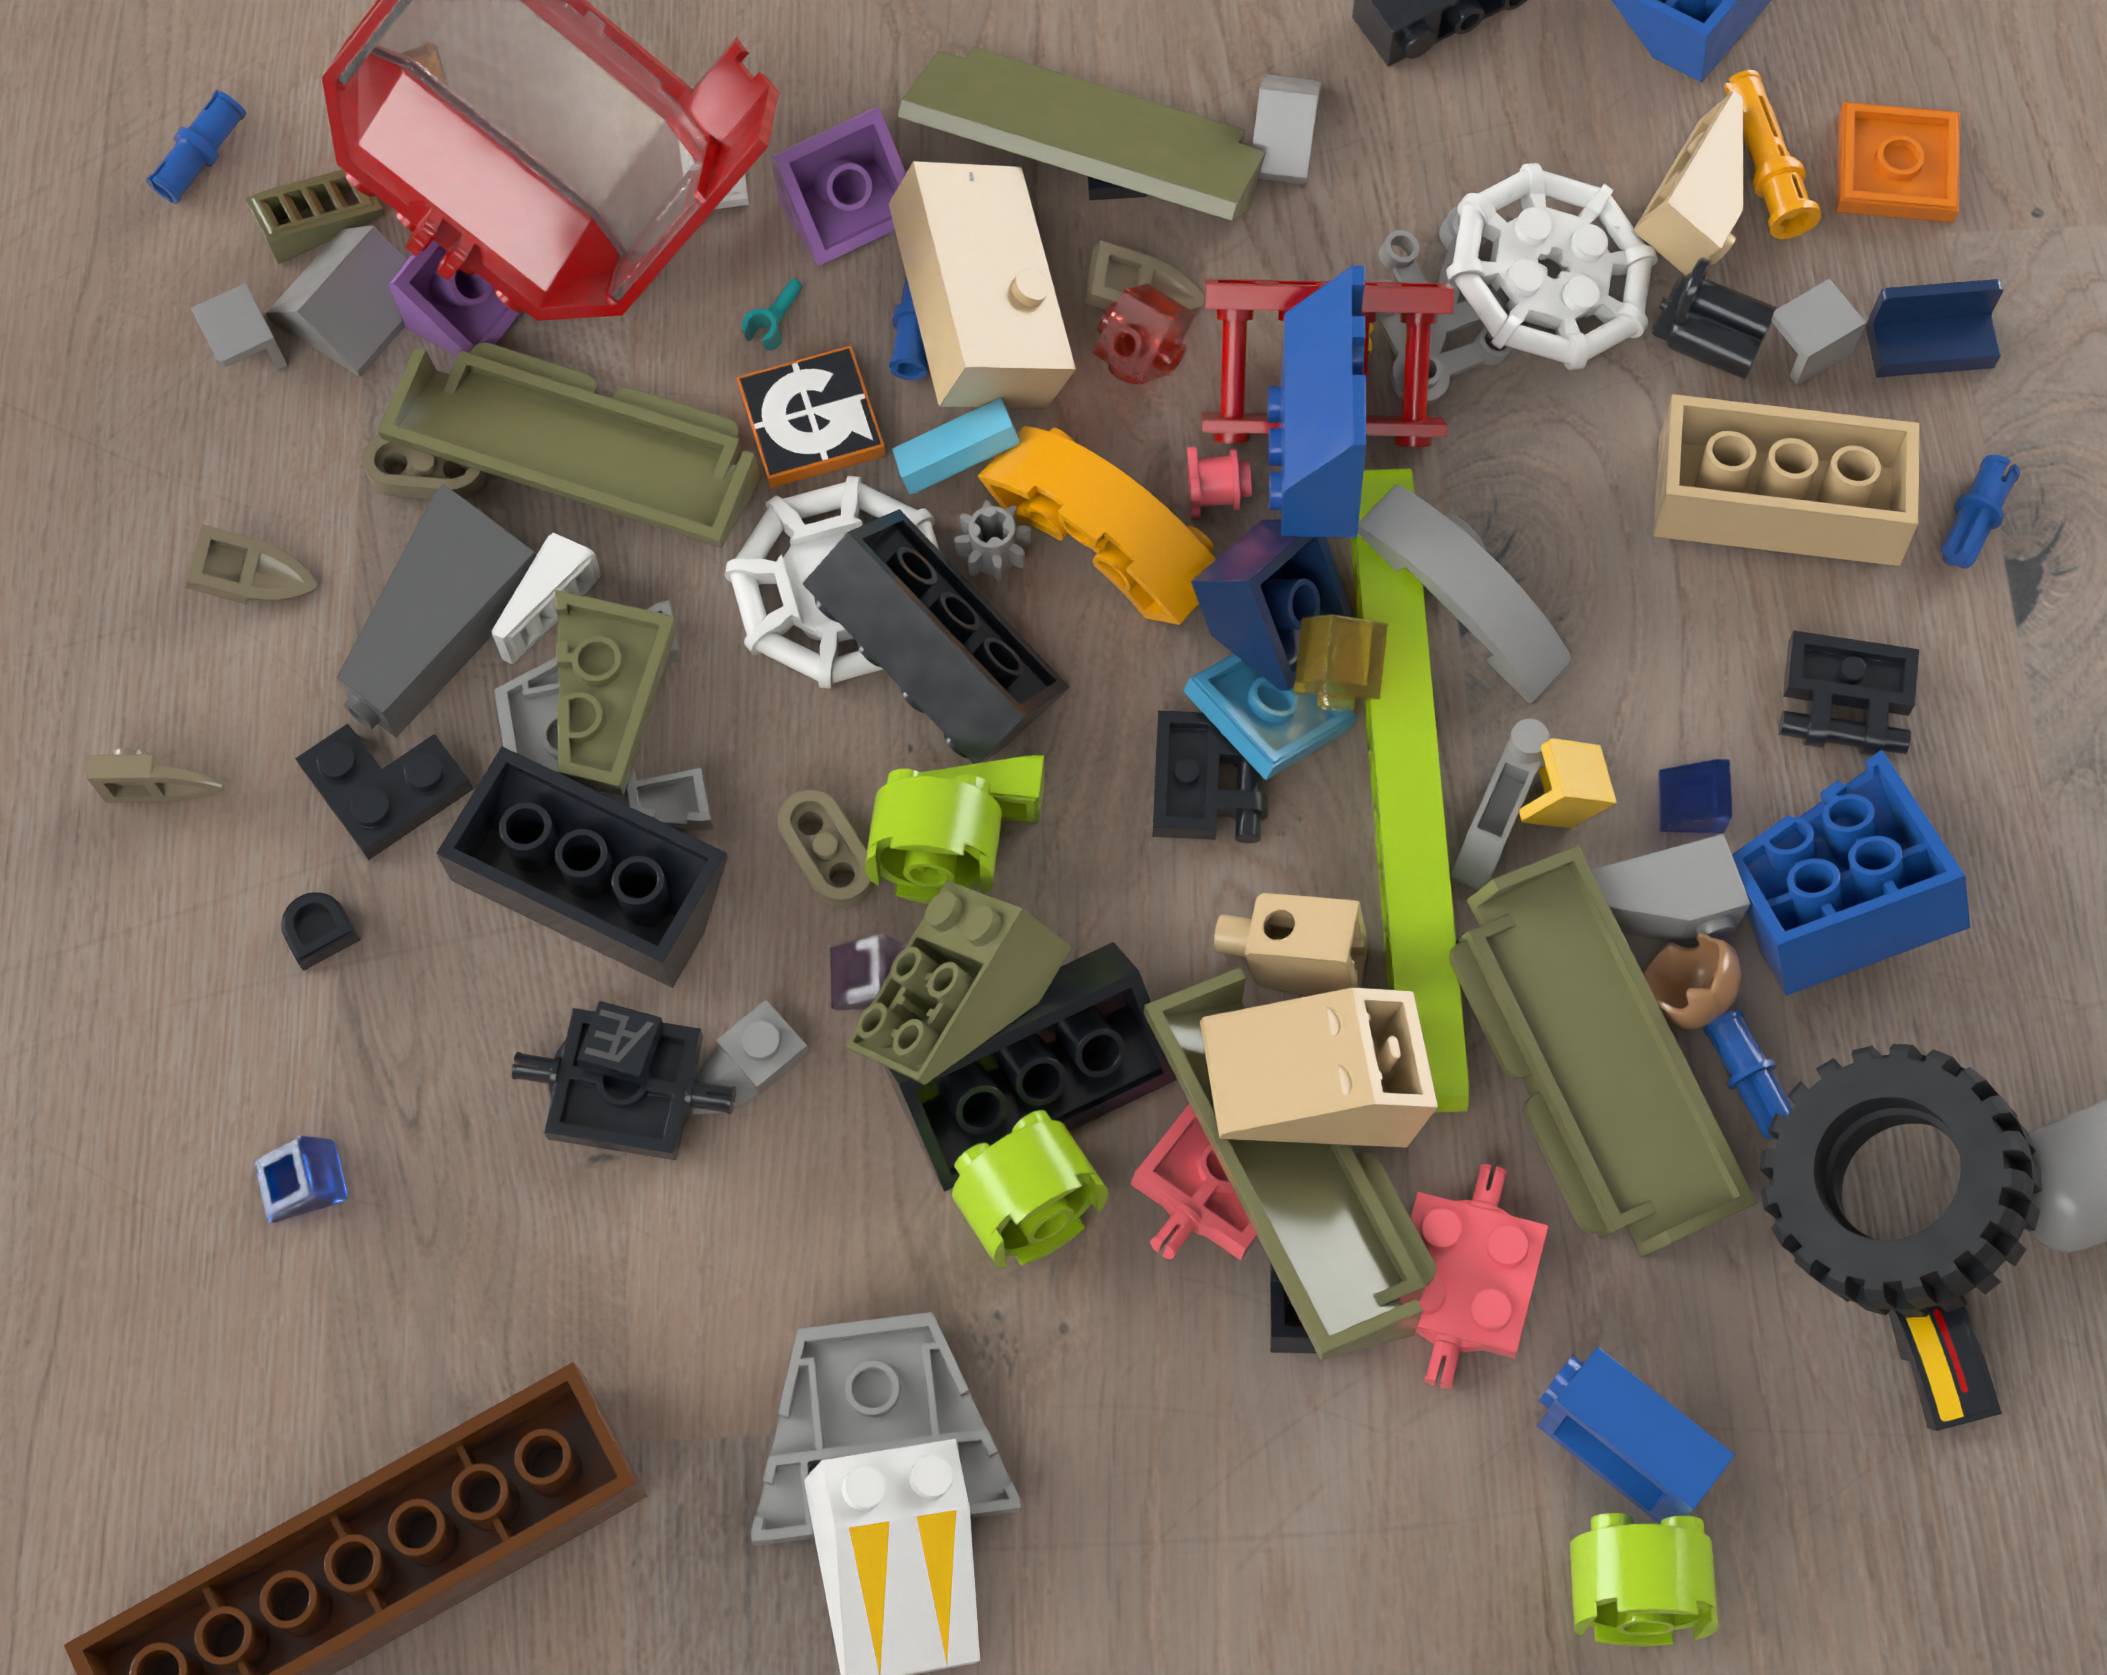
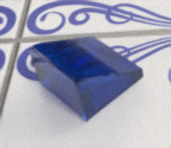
M1714 759L1659 770L1660 832H1725L1732 818L1729 759Z
M299 1136L254 1161L267 1222H279L333 1206L347 1199V1191L337 1148L331 1139Z

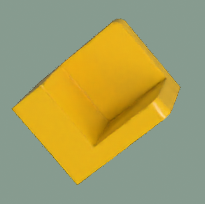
M1551 738L1541 744L1545 765L1539 768V774L1545 794L1521 807L1519 814L1522 823L1571 829L1616 804L1601 745Z

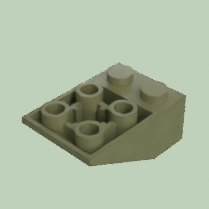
M947 880L939 894L929 903L925 917L906 948L894 960L891 972L873 1002L859 1017L857 1028L845 1047L926 1085L1036 1006L1045 994L1072 946L1023 908Z

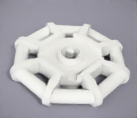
M1538 163L1523 164L1520 172L1478 194H1466L1458 204L1457 209L1461 218L1453 264L1446 270L1450 285L1457 286L1492 335L1493 340L1491 343L1501 350L1503 346H1508L1563 362L1568 370L1583 369L1587 360L1627 338L1640 337L1647 328L1648 318L1645 315L1652 266L1658 261L1656 250L1653 246L1646 245L1643 239L1633 231V225L1611 196L1614 190L1605 183L1600 188L1543 171ZM1545 197L1582 207L1583 210L1578 216L1548 208L1546 207ZM1521 198L1523 211L1517 218L1506 222L1496 213L1497 210ZM1596 218L1599 219L1620 251L1609 252L1607 249L1608 238L1605 232L1600 227L1592 224ZM1482 236L1493 242L1490 262L1478 259ZM1551 259L1560 266L1562 271L1556 279L1547 276V267L1539 264L1538 260ZM1627 274L1623 301L1620 302L1608 295L1611 275L1620 276ZM1491 284L1496 292L1500 287L1510 299L1506 304L1510 311L1508 315L1487 285ZM1594 314L1604 323L1584 335L1580 333L1576 322L1584 316L1588 318ZM1525 321L1555 330L1556 335L1521 324Z
M847 476L846 482L783 499L775 495L765 503L767 507L766 512L736 559H732L726 564L725 578L732 583L747 635L744 645L753 655L762 653L818 681L819 688L833 689L836 682L883 670V668L870 663L860 651L839 656L838 642L853 639V637L839 622L829 619L818 609L815 604V597L802 583L847 532L863 525L862 520L858 519L860 510L880 518L900 509L939 549L932 528L935 518L927 509L916 510L861 483V477ZM841 509V515L807 525H804L801 520ZM782 531L791 537V546L784 557L781 554L776 562L765 560V557ZM760 584H777L783 606L767 615L758 586ZM793 625L801 628L809 638L821 641L820 654L783 637V635Z

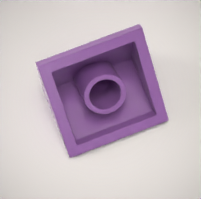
M876 106L771 155L779 203L817 265L821 266L895 230L888 203L906 172L879 107Z
M434 240L418 256L412 254L388 284L405 327L456 357L460 350L470 353L472 348L479 343L488 342L496 345L520 314L507 307L497 297L494 291L495 288L476 273L470 275L458 269L448 281L436 273L446 249Z

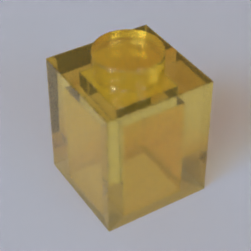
M1333 614L1302 618L1294 693L1316 696L1317 708L1335 711H1354L1355 701L1380 699L1388 624Z

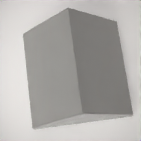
M375 226L341 229L266 314L271 321L358 377H361L405 327L388 284L407 260Z

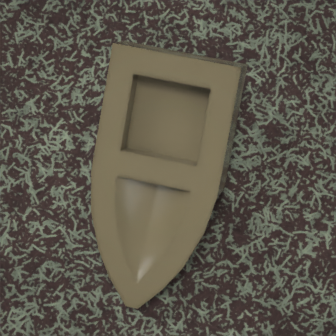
M1102 240L1092 250L1083 303L1137 320L1144 313L1159 315L1181 314L1205 305L1204 295L1198 287L1182 272L1158 258Z
M202 524L185 588L247 604L248 599L274 601L299 597L316 590L318 583L296 558L281 548L262 540Z
M120 748L114 750L112 755H89L87 780L105 802L182 801L206 797L223 790V783L208 775L180 767L160 765L153 754L140 749Z

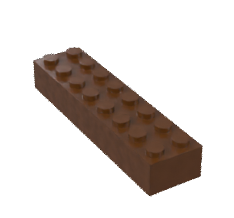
M572 1362L64 1644V1647L77 1675H333L648 1496L589 1382L577 1365Z

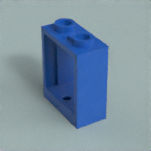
M1598 1346L1585 1363L1572 1355L1538 1400L1548 1411L1537 1427L1658 1524H1661V1521L1668 1517L1688 1516L1735 1457L1732 1452Z

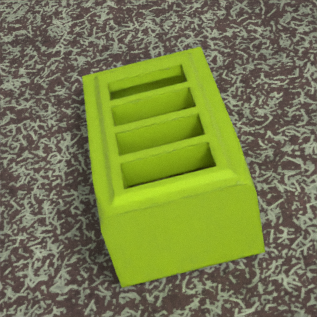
M1044 755L1015 757L920 772L924 776L953 779L959 775L981 777L990 784L989 795L1000 805L1002 820L1030 823L1040 822L1045 782Z

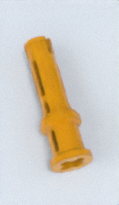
M1755 70L1738 72L1729 78L1730 83H1725L1724 91L1727 96L1732 91H1736L1743 98V139L1755 168L1752 186L1755 194L1760 198H1764L1770 214L1768 219L1769 232L1774 238L1791 239L1801 236L1819 223L1821 219L1820 207L1815 201L1809 199L1803 183L1806 178L1803 164L1795 157H1791L1787 150L1781 129L1767 98L1761 75Z

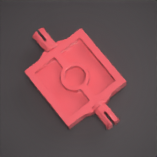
M1189 1103L1135 1171L1130 1185L1161 1205L1170 1215L1156 1236L1150 1240L1152 1248L1157 1253L1166 1244L1162 1257L1173 1259L1190 1234L1194 1232L1207 1237L1241 1261L1258 1236Z
M1482 1164L1479 1167L1480 1171L1472 1201H1453L1417 1191L1410 1217L1436 1266L1433 1281L1425 1287L1422 1298L1418 1301L1423 1312L1415 1332L1431 1344H1434L1428 1370L1424 1377L1425 1383L1436 1387L1441 1364L1445 1362L1440 1380V1388L1452 1389L1453 1387L1452 1383L1460 1352L1483 1350L1516 1359L1549 1225L1514 1217L1503 1209L1498 1208L1504 1181L1508 1173L1506 1170L1496 1166L1491 1188L1487 1191L1492 1165Z

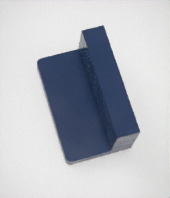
M1991 279L1882 289L1865 325L1876 378L1995 368L2001 354L1992 312L2003 293L2001 280Z

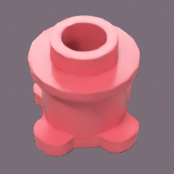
M1196 446L1187 447V478L1191 519L1201 518L1200 507L1232 504L1233 510H1240V498L1252 496L1249 460L1238 461L1236 449H1231L1229 456L1197 458Z

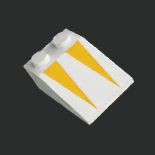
M956 1439L822 1460L804 1479L840 1674L915 1675L979 1662L980 1650L970 1506Z

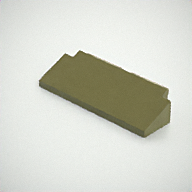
M973 47L966 58L938 50L902 98L898 113L900 118L1231 221L1250 209L1266 153L1264 150L1242 144L1245 134L1244 129L977 47Z
M488 342L475 345L470 353L460 350L450 374L436 370L427 351L414 346L378 429L380 437L384 440L720 548L725 544L762 479L755 454L743 450L739 439L740 432L733 420L631 387L619 388L609 398L597 394L596 382L589 374Z
M1579 845L1494 878L1469 897L1467 902L1479 926L1467 931L1456 940L1457 945L1451 950L1449 955L1450 964L1502 1071L1512 1079H1522L1531 1096L1524 1103V1116L1578 1227L1586 1233H1597L1600 1239L1627 1227L1641 1257L1757 1204Z
M1241 967L1145 1004L1144 1015L1320 1360L1414 1336L1423 1312L1418 1301L1421 1300L1425 1287L1433 1281L1436 1266L1379 1159L1368 1152L1355 1154L1350 1145L1219 1139L1200 1021L1206 1016L1245 1009L1242 998L1246 977Z

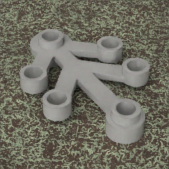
M1458 205L1451 209L1440 227V240L1447 249V253L1437 283H1449L1446 270L1453 264L1461 218L1457 209ZM1404 230L1391 232L1379 250V258L1382 264L1387 269L1393 271L1398 282L1428 283L1415 260L1419 254L1417 239L1411 233ZM1483 236L1481 237L1479 251L1488 240ZM1391 246L1402 247L1406 251L1407 257L1396 255L1392 251ZM1382 279V280H1378V281H1376V282H1392V281L1386 280V279ZM1452 286L1454 288L1453 314H1438L1437 323L1431 324L1428 375L1430 379H1428L1427 404L1436 402L1443 396L1448 389L1450 377L1482 364L1498 365L1504 361L1512 350L1508 346H1503L1501 351L1491 349L1486 344L1485 339H1493L1487 328L1484 327L1473 343L1441 353L1447 334L1481 322V319L1467 300L1457 303L1460 289L1457 286ZM1492 287L1491 293L1508 315L1510 311L1506 304L1509 300L1502 295L1501 287L1497 292ZM1376 312V321L1396 356L1390 369L1392 388L1395 394L1403 401L1406 324L1400 322L1401 315L1399 313Z

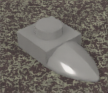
M765 999L716 1039L718 1048L704 1062L698 1072L699 1082L728 1087L735 1086L736 1099L733 1102L735 1108L760 1095L809 1054V1050L804 1041ZM693 1108L691 1115H709L721 1112Z

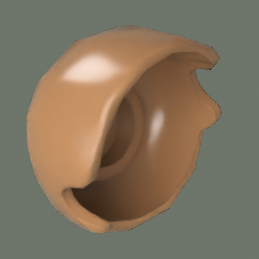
M1703 933L1698 934L1697 940L1700 945L1695 948H1684L1674 943H1668L1656 954L1643 973L1667 1023L1679 1029L1701 1028L1718 1019L1735 1002L1742 985L1743 973L1736 949L1723 940L1711 938Z

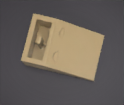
M1347 988L1206 1016L1200 1021L1219 1139L1407 1148L1438 1108L1414 993L1412 991Z

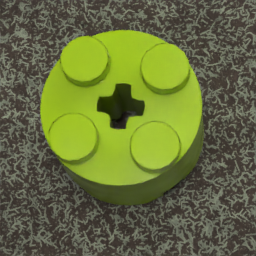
M896 769L888 774L887 784L878 790L874 802L865 861V873L870 881L880 887L882 877L896 884L895 896L924 904H929L939 894L947 880L972 890L981 888V893L983 894L989 893L993 887L1002 820L1000 805L989 795V782L975 775H959L953 779L924 776L912 769Z
M1044 1110L1032 1112L1022 1118L1014 1126L1011 1134L989 1146L987 1143H981L971 1147L955 1162V1168L960 1176L953 1187L952 1198L993 1262L1000 1268H1007V1257L1015 1256L1022 1266L1035 1262L1061 1248L1086 1228L1079 1217L1092 1204L1099 1214L1109 1196L1108 1188L1065 1125L1059 1121L1051 1120Z
M1599 1514L1590 1519L1591 1531L1575 1537L1570 1542L1574 1631L1578 1635L1583 1636L1588 1627H1593L1596 1642L1619 1646L1646 1647L1674 1644L1673 1631L1693 1627V1641L1706 1638L1718 1630L1712 1540L1704 1534V1522L1702 1519L1694 1516H1673L1663 1519L1661 1524H1634L1633 1517L1627 1514Z

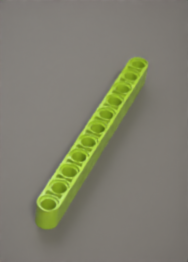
M1411 468L1364 470L1359 522L1396 484L1415 494ZM1357 534V538L1350 537L1387 987L1388 990L1412 991L1414 993L1438 1105L1434 1113L1466 1112L1469 1105L1468 1067L1460 983L1449 960L1450 952L1456 946L1423 584L1406 567L1396 572Z

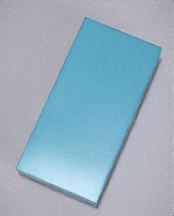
M1000 397L892 448L900 476L909 494H915L1013 448L1021 442L1010 414Z

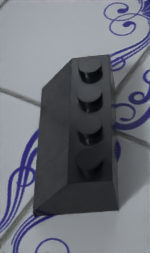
M900 509L847 532L802 583L815 597L814 600L818 609L829 619L839 622L858 642L857 645L861 654L873 665L883 668L901 687L902 696L907 703L917 711L925 713L943 731L944 738L949 747L958 755L968 758L973 764L983 763L1001 751L1070 688Z
M501 746L436 853L451 881L671 988L676 984L705 933L728 859L726 852Z
M1114 942L1061 966L1036 1006L926 1085L885 1067L899 1103L944 1192L953 1188L960 1174L955 1168V1162L965 1151L981 1143H987L989 1146L1011 1134L1014 1126L1032 1112L1046 1111L1051 1120L1063 1123L1070 1132L1177 1080L1144 1015V1006L1151 1001L1141 974Z

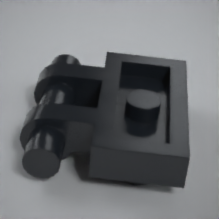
M1794 630L1788 641L1783 697L1807 700V714L1783 710L1779 723V735L1801 738L1803 745L1823 748L1826 742L1859 747L1860 754L1870 756L1875 755L1881 750L1907 754L1910 746L1911 730L1887 726L1888 713L1909 716L1915 706L1919 649ZM1831 704L1865 709L1864 721L1857 722L1831 718Z
M1158 710L1152 837L1216 840L1217 816H1224L1236 820V841L1247 844L1259 842L1261 840V821L1268 816V797L1262 793L1263 777L1226 737L1220 736L1219 729L1203 712ZM1219 764H1233L1238 767L1237 790L1218 789Z

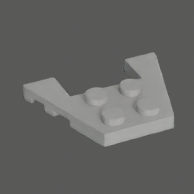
M669 600L659 602L647 609L648 611L673 616ZM677 633L667 663L681 660ZM555 657L494 689L503 747L558 772L557 701H559V671ZM633 764L623 796L596 790L671 827L702 831L713 829L701 768L637 780Z
M933 1312L797 1329L778 1412L779 1420L771 1455L768 1456L757 1515L754 1516L751 1529V1539L754 1546L815 1538L804 1479L809 1475L812 1465H818L822 1460L951 1439H956L970 1506V1518L1021 1512L1019 1495L1001 1461L997 1448L979 1414Z

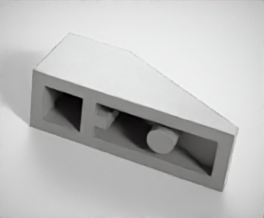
M1724 834L1591 870L1622 933L1681 942L1696 938L1699 933H1703L1711 938L1721 940L1736 932V926H1739L1751 904Z

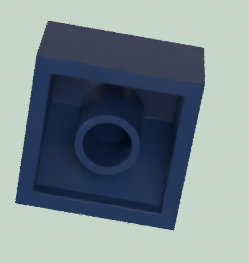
M1281 519L1261 520L1191 581L1211 636L1280 691H1290L1358 628L1327 538L1281 536Z

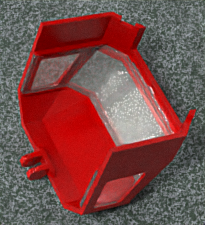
M376 0L345 40L322 76L336 163L346 171L345 176L347 180L358 191L370 197L378 196L396 210L395 213L398 220L408 230L413 232L405 245V249L414 256H418L434 240L446 249L436 273L447 281L450 280L458 269L470 275L476 273L495 288L494 291L497 297L507 307L518 313L525 311L537 321L623 316L768 148L779 94L766 75L758 72L753 77L742 63L749 52L737 37L692 89L586 0Z

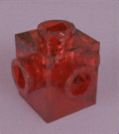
M1148 283L1123 290L1118 302L1112 303L1100 319L1097 331L1101 334V337L1093 354L1109 364L1108 370L1115 377L1130 384L1142 385L1160 377L1169 376L1177 369L1184 358L1187 346L1182 342L1196 313Z

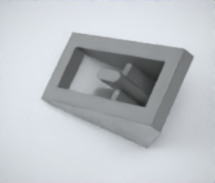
M1264 74L1259 90L1252 145L1254 148L1266 151L1258 179L1307 184L1322 81Z

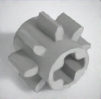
M986 500L983 503V508L976 511L973 516L965 513L961 514V530L965 535H959L954 538L955 552L957 556L970 555L968 560L969 575L973 577L982 572L994 575L998 582L1002 581L1003 573L1008 571L1013 565L1022 569L1025 567V552L1021 547L1031 544L1030 526H1016L1017 511L1014 505L1005 510L992 506Z

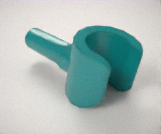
M790 279L774 304L767 310L762 308L754 309L746 314L742 321V331L747 341L753 338L754 333L759 328L770 327V330L762 340L765 350H775L780 346L782 331L779 324L784 318L785 312L803 288L798 280Z

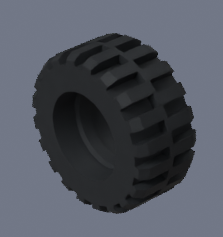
M1892 1044L1889 1055H1881L1872 1045L1852 1050L1854 1061L1852 1064L1842 1067L1833 1058L1817 1067L1816 1070L1822 1079L1810 1089L1799 1082L1787 1095L1795 1106L1787 1117L1775 1113L1767 1132L1778 1140L1775 1150L1765 1149L1761 1153L1759 1171L1770 1179V1186H1765L1760 1190L1764 1210L1776 1220L1771 1229L1780 1245L1795 1257L1794 1262L1828 1290L1847 1302L1851 1300L1867 1311L1887 1315L1890 1310H1897L1906 1318L1927 1317L1929 1307L1939 1305L1946 1312L1966 1306L1967 1302L1964 1294L1976 1287L1986 1295L2001 1283L1994 1273L2005 1261L2013 1266L2017 1265L2027 1250L2019 1242L2023 1230L2035 1231L2040 1210L2032 1201L2033 1194L2042 1191L2041 1171L2033 1163L2032 1155L2036 1150L2029 1133L2018 1121L2016 1113L1989 1082L1971 1067L1965 1069L1960 1066L1953 1056L1934 1049L1926 1056L1922 1055L1914 1045ZM1903 1124L1934 1126L1951 1139L1960 1155L1961 1170L1959 1184L1947 1210L1931 1226L1906 1238L1876 1240L1858 1231L1846 1217L1842 1203L1844 1176L1855 1153L1870 1138L1888 1128Z

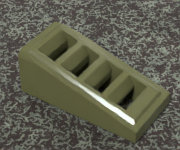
M342 169L268 189L245 200L277 263L280 264L332 240L341 229L360 227L384 216V211L376 196L370 197L358 191L347 180L345 176L346 171ZM352 189L360 203L348 206L342 193ZM331 198L337 210L325 212L321 203ZM310 208L314 216L303 219L300 212ZM289 218L290 223L279 225L278 222Z

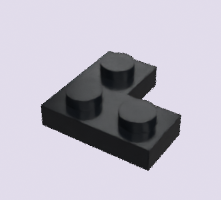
M346 724L295 758L303 772L368 860L473 790L467 776L435 734L383 769H381L349 724Z

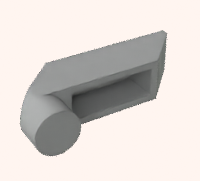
M1529 718L1520 720L1514 725L1508 743L1469 828L1450 875L1451 880L1477 891L1491 881L1520 815L1519 809L1524 806L1543 760L1541 744L1548 741L1550 736L1547 727L1542 722Z

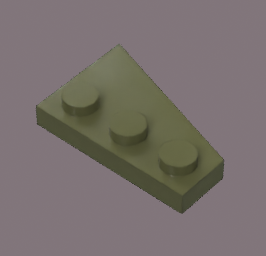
M555 590V610L558 616L556 663L559 671V701H557L558 772L589 788L623 796L678 630L675 616Z

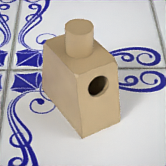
M1262 893L1256 898L1252 919L1221 914L1218 918L1214 935V951L1216 953L1246 957L1254 982L1260 986L1305 996L1347 988H1362L1370 944L1359 901Z

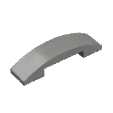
M1396 484L1359 522L1358 534L1396 572L1406 567L1492 653L1485 661L1529 704L1534 702L1572 661L1569 651L1553 626L1512 576L1466 532L1412 492Z

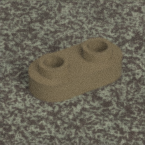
M380 435L369 442L362 457L363 468L371 485L378 492L388 496L432 499L434 493L444 484L463 499H467L475 495L483 487L487 478L486 472L384 440ZM403 464L407 466L399 474H389L391 468L396 465ZM456 469L467 470L464 475L458 478H448L449 474Z
M815 789L801 790L789 796L781 805L778 813L780 835L815 895L823 903L834 908H850L863 902L869 896L874 886V883L870 881L865 873L867 850L836 801L827 793ZM809 821H817L823 825L822 829L814 835H806L800 831L802 826ZM841 871H847L854 875L852 882L846 886L835 885L832 882V878Z

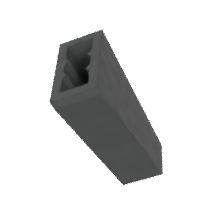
M442 484L429 502L337 676L341 687L348 697V700L344 703L346 710L366 728L372 730L379 724L397 738L492 636V629L536 557L535 551L446 485Z

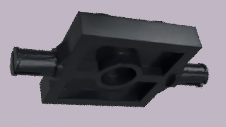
M573 1008L566 1039L556 1052L554 1058L517 1052L514 1056L516 1064H512L511 1075L513 1080L520 1079L549 1085L551 1104L544 1129V1134L548 1140L670 1160H677L684 1124L692 1114L693 1108L725 1112L731 1115L734 1109L733 1102L736 1099L735 1086L728 1087L699 1082L697 1064L704 1037L701 1028L663 1023V1031L642 1085L580 1068L577 1057L595 1013L594 1011Z

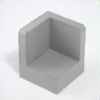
M1830 278L1776 309L1771 318L1774 326L1798 353L1789 375L1797 386L1853 354L1866 325V321Z
M246 283L190 308L221 367H228L266 349L276 371L287 366Z

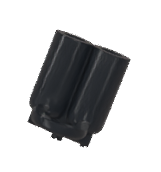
M1702 257L1696 262L1689 278L1679 276L1668 299L1663 297L1659 305V309L1662 312L1656 325L1654 324L1652 327V334L1665 340L1667 346L1676 352L1746 379L1772 323L1773 313L1778 307L1705 279L1712 260Z

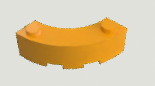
M1023 426L1017 433L1021 443L996 455L977 476L998 504L1005 510L1014 505L1017 511V522L1037 528L1060 542L1069 533L1079 543L1097 553L1092 560L1094 567L1102 572L1132 602L1145 619L1180 625L1199 604L1191 581L1216 560L1212 555L1214 545L1211 540L1199 529L1193 526H1186L1163 503L1135 480L1102 457L1075 443L1062 430L1052 428L1050 431H1045L1039 428Z

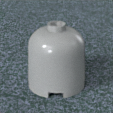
M2107 1099L2028 1132L2036 1150L2032 1155V1160L2041 1171L2042 1191L2033 1194L2032 1201L2040 1210L2035 1231L2028 1232L2034 1239L2049 1249L2063 1253H2073L2107 1243Z

